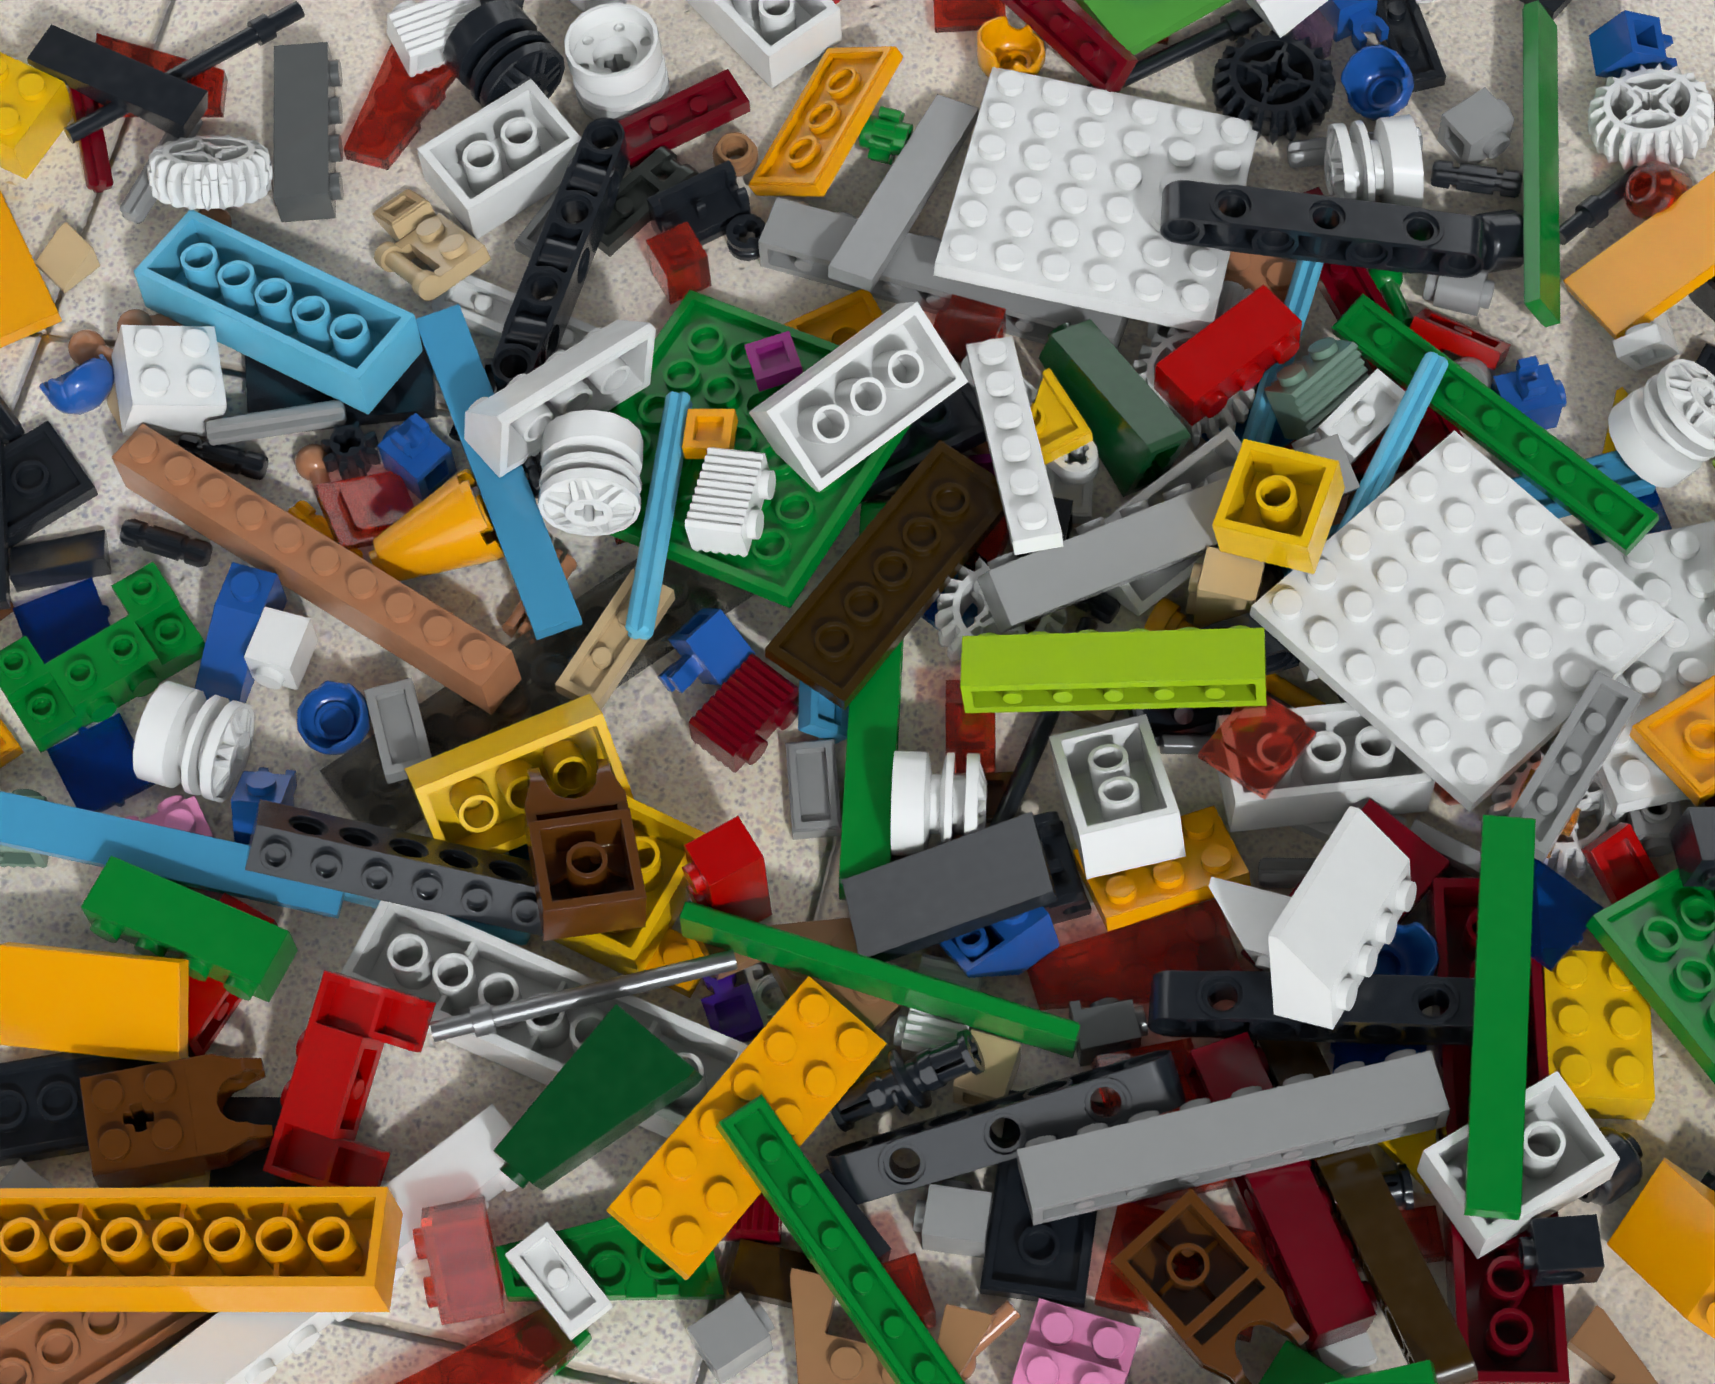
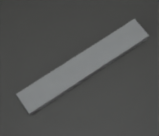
M937 94L829 264L828 278L872 292L976 124L979 114L978 107Z

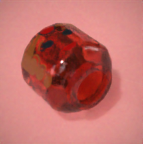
M1658 160L1648 161L1637 167L1630 175L1625 186L1624 200L1628 210L1635 217L1646 221L1654 214L1663 212L1672 206L1683 193L1694 185L1692 179L1684 171Z

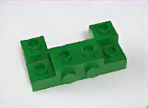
M154 562L111 585L115 595L128 613L126 617L44 664L27 636L0 650V689L40 753L91 723L108 719L120 706L136 697H144L152 693L159 683L202 659L205 641L181 607L177 596Z

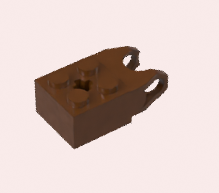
M608 758L596 760L595 785L585 796L575 799L563 798L550 790L546 780L541 776L539 767L527 769L529 790L524 804L525 835L543 941L646 927L647 897L631 812L628 807L626 792L611 772Z
M206 1054L80 1078L92 1175L98 1187L140 1188L206 1175L205 1171L230 1167L253 1152L270 1147L274 1136L272 1125L235 1122L223 1115L224 1106L234 1093L244 1090L252 1083L266 1078L262 1058H231ZM149 1121L146 1122V1130L136 1132L134 1128L135 1126L142 1122Z
M1192 1189L1188 1190L1111 1261L1110 1268L1202 1369L1228 1381L1230 1384H1252L1245 1376L1235 1351L1236 1338L1244 1329L1257 1325L1269 1327L1277 1334L1287 1337L1299 1348L1309 1339L1306 1332L1293 1318L1283 1290ZM1180 1257L1182 1261L1188 1262L1194 1258L1200 1265L1195 1271L1200 1277L1195 1280H1191L1189 1277L1180 1279L1175 1274L1178 1266L1173 1263L1174 1260Z

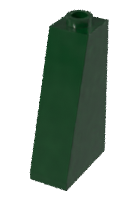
M1091 319L1076 325L1066 322L1054 328L1047 336L1048 341L1038 357L1045 370L1051 369L1092 431L1093 442L1097 446L1098 456L1122 496L1125 497L1147 488L1170 470L1191 438L1190 433Z
M615 1004L493 1150L505 1160L499 1169L522 1189L530 1182L544 1190L695 1087L702 1080L703 1076L619 1005Z

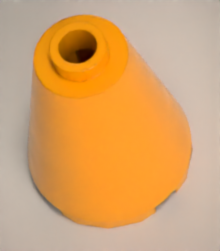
M469 469L457 473L373 539L375 549L369 552L372 564L396 580L404 581L504 558L481 495L476 496L472 490L473 487L477 486L473 473Z

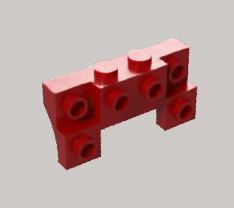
M324 970L307 1028L302 1032L297 1041V1061L292 1077L284 1086L281 1094L280 1103L282 1110L263 1171L315 1187H380L390 1152L355 1141L384 1043L421 1053L436 1003L338 972Z

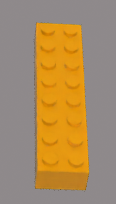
M388 1187L0 1188V1312H390L403 1213Z

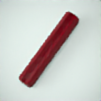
M67 86L74 122L99 109L98 102ZM101 128L78 141L86 187L93 190L94 193H101L104 190L111 189L113 186L104 131Z

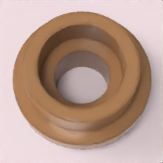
M738 132L728 133L721 137L715 145L713 162L717 166L729 160L735 169L736 176H744L756 167L758 163V149L748 136ZM735 155L741 156L738 159H730V157Z

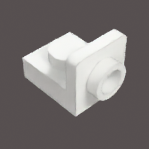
M1665 312L1650 323H1642L1629 328L1625 332V336L1612 341L1617 358L1635 371L1680 354L1669 317Z

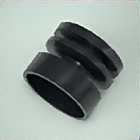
M513 0L486 2L469 12L455 26L447 38L443 51L446 66L467 89L471 90V95L481 104L482 108L530 79L534 81L549 99L560 84L565 70L564 57L540 31H537V26Z

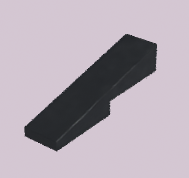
M52 24L27 58L29 65L64 81L65 85L104 106L112 102L177 139L180 137L188 138L208 109L207 90Z

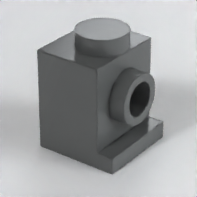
M1104 998L1093 1002L1089 1008L1082 1009L1080 1000L1069 1002V1020L1079 1022L1081 1025L1076 1047L1080 1067L1140 1055L1141 1039L1143 1036H1148V1025L1142 1005L1134 1007L1132 999L1119 1002L1117 998Z

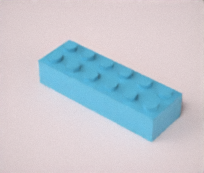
M189 210L134 270L147 308L184 326H215L217 342L366 414H369L423 351L415 314L194 210Z

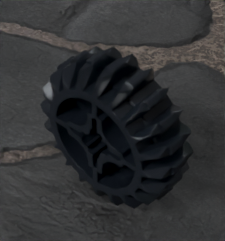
M1255 29L1251 35V40L1239 35L1238 40L1235 42V47L1226 46L1222 59H1218L1215 65L1212 92L1213 96H1215L1214 104L1216 111H1222V115L1239 118L1245 122L1246 120L1253 121L1252 130L1258 132L1256 141L1263 135L1269 136L1272 145L1277 141L1278 136H1284L1291 142L1296 137V131L1308 137L1313 125L1321 126L1322 121L1325 119V113L1329 112L1333 104L1334 96L1332 94L1335 92L1336 81L1332 75L1333 67L1331 61L1324 60L1323 47L1311 49L1312 43L1309 36L1300 41L1296 40L1293 29L1281 38L1273 30L1270 31L1269 35L1263 36Z

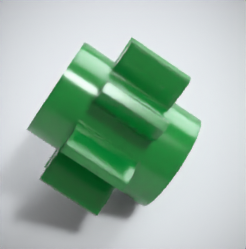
M880 106L878 116L870 115L860 133L859 140L860 147L870 149L868 159L889 165L893 164L894 155L898 156L913 133V124L903 122L905 113L900 110Z

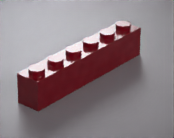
M1248 1032L1190 1050L1183 1068V1073L1195 1100L1207 1098L1213 1103L1230 1099L1234 1092L1246 1087L1260 1086L1262 1090L1273 1088L1268 1078L1270 1069L1266 1055L1260 1047H1254ZM1312 1159L1231 1178L1277 1284L1285 1294L1293 1318L1309 1336V1339L1304 1343L1308 1353L1366 1333L1377 1315L1375 1312L1377 1311L1375 1293L1371 1285L1366 1280L1361 1281L1354 1266L1355 1252L1349 1237L1344 1232L1339 1233L1332 1218L1334 1210L1331 1197L1323 1185H1317L1310 1170Z

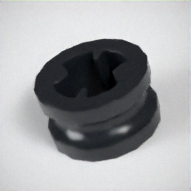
M742 214L733 218L726 229L729 252L735 258L743 261L758 259L760 257L758 241L766 223L754 214ZM748 232L755 233V238L750 237L746 243L740 242V237H746Z

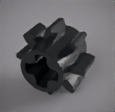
M358 421L353 425L341 427L337 424L334 425L335 431L331 434L330 440H321L322 448L328 454L323 458L326 471L333 472L338 469L343 483H346L349 479L361 477L365 480L368 479L367 473L372 465L381 464L378 450H376L379 444L376 433L369 432L364 435Z

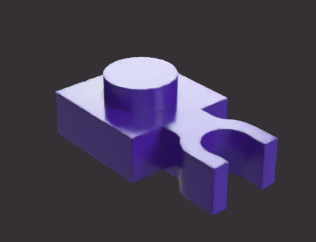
M736 973L718 981L711 976L704 977L703 981L706 988L714 993V995L701 999L710 1029L742 1043L754 1039L764 1028V1024L749 983L734 987L737 981Z

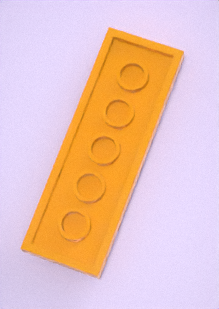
M808 976L606 1211L683 1279L687 1280L761 1193L758 1186L716 1128L717 1124L762 1094L798 1147H800L887 1043Z

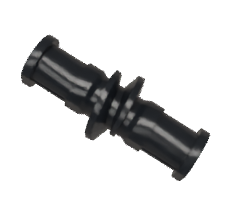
M967 1029L958 1032L957 1039L934 1049L927 1048L920 1051L913 1058L906 1061L903 1060L897 1050L892 1049L888 1051L890 1068L872 1072L864 1076L863 1080L854 1083L830 1112L837 1126L844 1132L853 1129L855 1122L877 1112L882 1114L893 1109L896 1105L901 1113L909 1116L915 1110V1106L920 1109L931 1106L932 1098L930 1091L947 1085V1082L969 1072L975 1075L983 1073L985 1071V1063L982 1052L974 1036Z

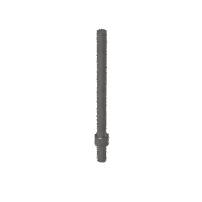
M732 949L494 1007L490 1006V1002L469 1007V1013L430 1022L434 1042L475 1033L476 1037L497 1033L496 1027L737 970V962Z

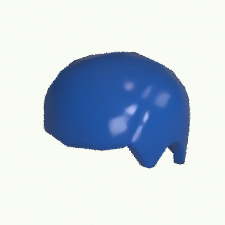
M1382 44L1365 46L1349 58L1341 73V82L1345 88L1349 105L1357 114H1361L1364 118L1372 121L1394 116L1408 105L1414 88V79L1406 61L1397 51Z
M103 354L98 355L100 359L91 358L71 371L55 379L51 378L48 382L39 385L48 401L57 410L64 414L81 415L99 407L109 396L113 388L114 372L111 364Z
M323 682L317 689L312 690L305 696L297 710L298 732L311 749L322 754H345L360 746L370 730L371 718L367 701L363 694L350 683Z
M1418 922L1408 925L1397 924L1392 942L1389 945L1384 944L1378 954L1373 974L1433 976L1440 960L1436 940Z

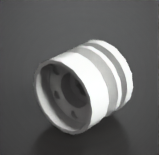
M625 3L601 4L583 12L570 25L564 39L565 55L570 73L573 76V85L576 90L578 103L586 115L594 120L612 118L620 121L666 99L670 89L668 71L662 54L657 25L647 12L635 5Z
M1410 114L1377 119L1373 140H1370L1362 120L1351 123L1349 134L1343 122L1333 123L1328 126L1324 169L1326 185L1331 197L1375 202L1376 195H1379L1381 203L1422 207L1424 193L1422 153L1418 131Z
M1677 359L1670 362L1661 369L1660 373L1648 379L1645 387L1634 390L1615 405L1609 414V433L1616 450L1625 463L1643 480L1656 487L1671 488L1698 470L1703 461L1715 457V376L1706 368L1693 361Z
M599 410L572 411L556 417L545 426L541 441L540 465L542 472L539 479L540 492L538 495V508L541 516L555 528L570 534L583 536L610 535L622 531L634 523L641 509L640 492L642 482L639 475L643 464V439L640 430L626 418L612 412Z
M171 681L164 682L158 686L150 697L141 716L135 736L133 770L137 778L173 789L182 784L185 793L196 796L202 794L205 799L222 803L236 788L251 751L254 735V712L251 705L235 700L229 702L228 698L214 695L206 700L205 694L201 690Z
M894 751L891 792V855L910 856L927 850L930 834H940L941 844L952 841L954 835L965 836L986 828L987 781L981 766L980 753H967L966 775H955V752L947 753L942 774H932L928 752Z

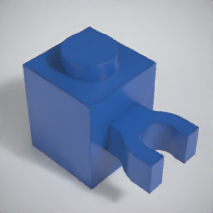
M1328 0L1314 11L1335 43L1351 36L1352 45L1357 52L1367 44V37L1364 32L1374 33L1380 42L1388 39V25L1382 18L1376 16L1378 0Z
M1624 10L1589 35L1596 76L1620 78L1623 69L1635 72L1638 71L1641 64L1645 69H1655L1660 63L1663 70H1670L1678 66L1676 58H1668L1666 56L1665 49L1673 44V39L1671 35L1662 34L1659 17Z
M1535 355L1517 360L1516 371L1493 376L1491 390L1545 430L1557 427L1563 407H1566L1567 400L1561 380H1554L1548 363L1539 365Z
M417 413L411 415L401 425L391 427L377 445L384 468L421 501L457 472L451 448L431 432L430 425Z
M702 608L668 639L681 658L667 667L657 677L669 692H673L676 689L679 693H683L697 677L702 684L721 686L724 682L728 681L730 675H733L737 668L741 667L750 654L755 655L756 653L721 609Z
M259 767L258 771L255 772L243 771L231 798L234 842L245 845L249 844L260 799L294 807V793L297 788L296 770H286L285 774H274L269 772V768Z

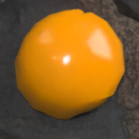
M1005 16L994 18L984 22L977 32L978 65L988 78L990 77L992 67L1038 75L1045 63L1044 42L1033 33L1031 26L1028 24L1021 29H1017L1009 24Z

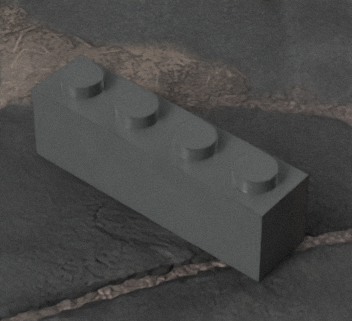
M328 42L274 46V200L281 222L336 218V200H343L342 176L340 172H336V162L343 161V146L341 135L335 134V124L343 123L340 97H335V87H341L343 83L342 68L339 59H332Z

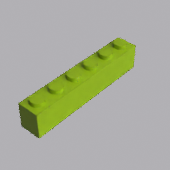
M1238 625L1228 629L1184 627L1178 630L1149 631L1143 628H1135L1121 632L1082 630L1078 633H1047L1044 631H1034L1028 634L999 635L987 632L978 636H962L960 688L965 713L1267 706L1264 628H1250Z

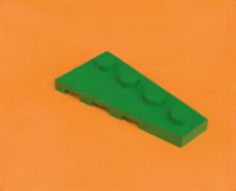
M614 1217L555 1231L609 1301L725 1299L713 1250L694 1273L685 1280ZM523 1240L496 1246L508 1301H539L505 1256L508 1251Z

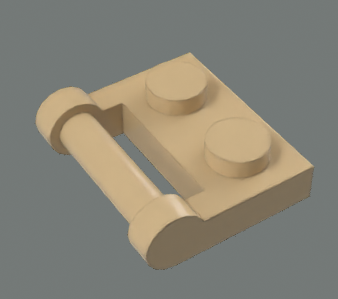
M441 213L422 221L414 231L398 242H384L380 244L374 253V260L379 267L387 272H395L411 284L413 292L425 301H432L491 260L485 245ZM417 257L432 268L434 272L420 269L411 260Z

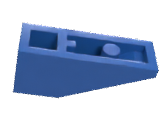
M232 562L214 605L194 688L203 691L206 700L214 695L228 698L229 702L235 700L246 703L255 681L244 659L246 650L264 607L283 611L288 601L278 574Z

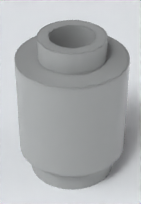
M1484 269L1479 274L1468 278L1428 274L1423 299L1433 301L1434 307L1477 316L1480 307L1489 309L1495 282L1487 280L1488 270Z

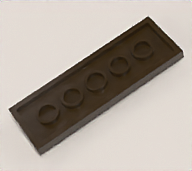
M939 440L766 646L765 657L845 710L950 583L951 579L954 578L1005 516L996 476Z

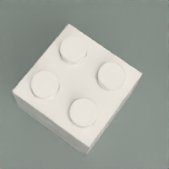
M121 325L111 358L122 435L131 436L143 423L162 436H182L184 434L207 436L206 422L210 419L223 418L227 408L215 326Z

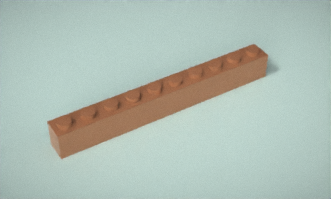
M143 423L112 456L116 468L128 489L253 567L278 574L281 584L490 715L496 711L521 681L522 678L512 650Z

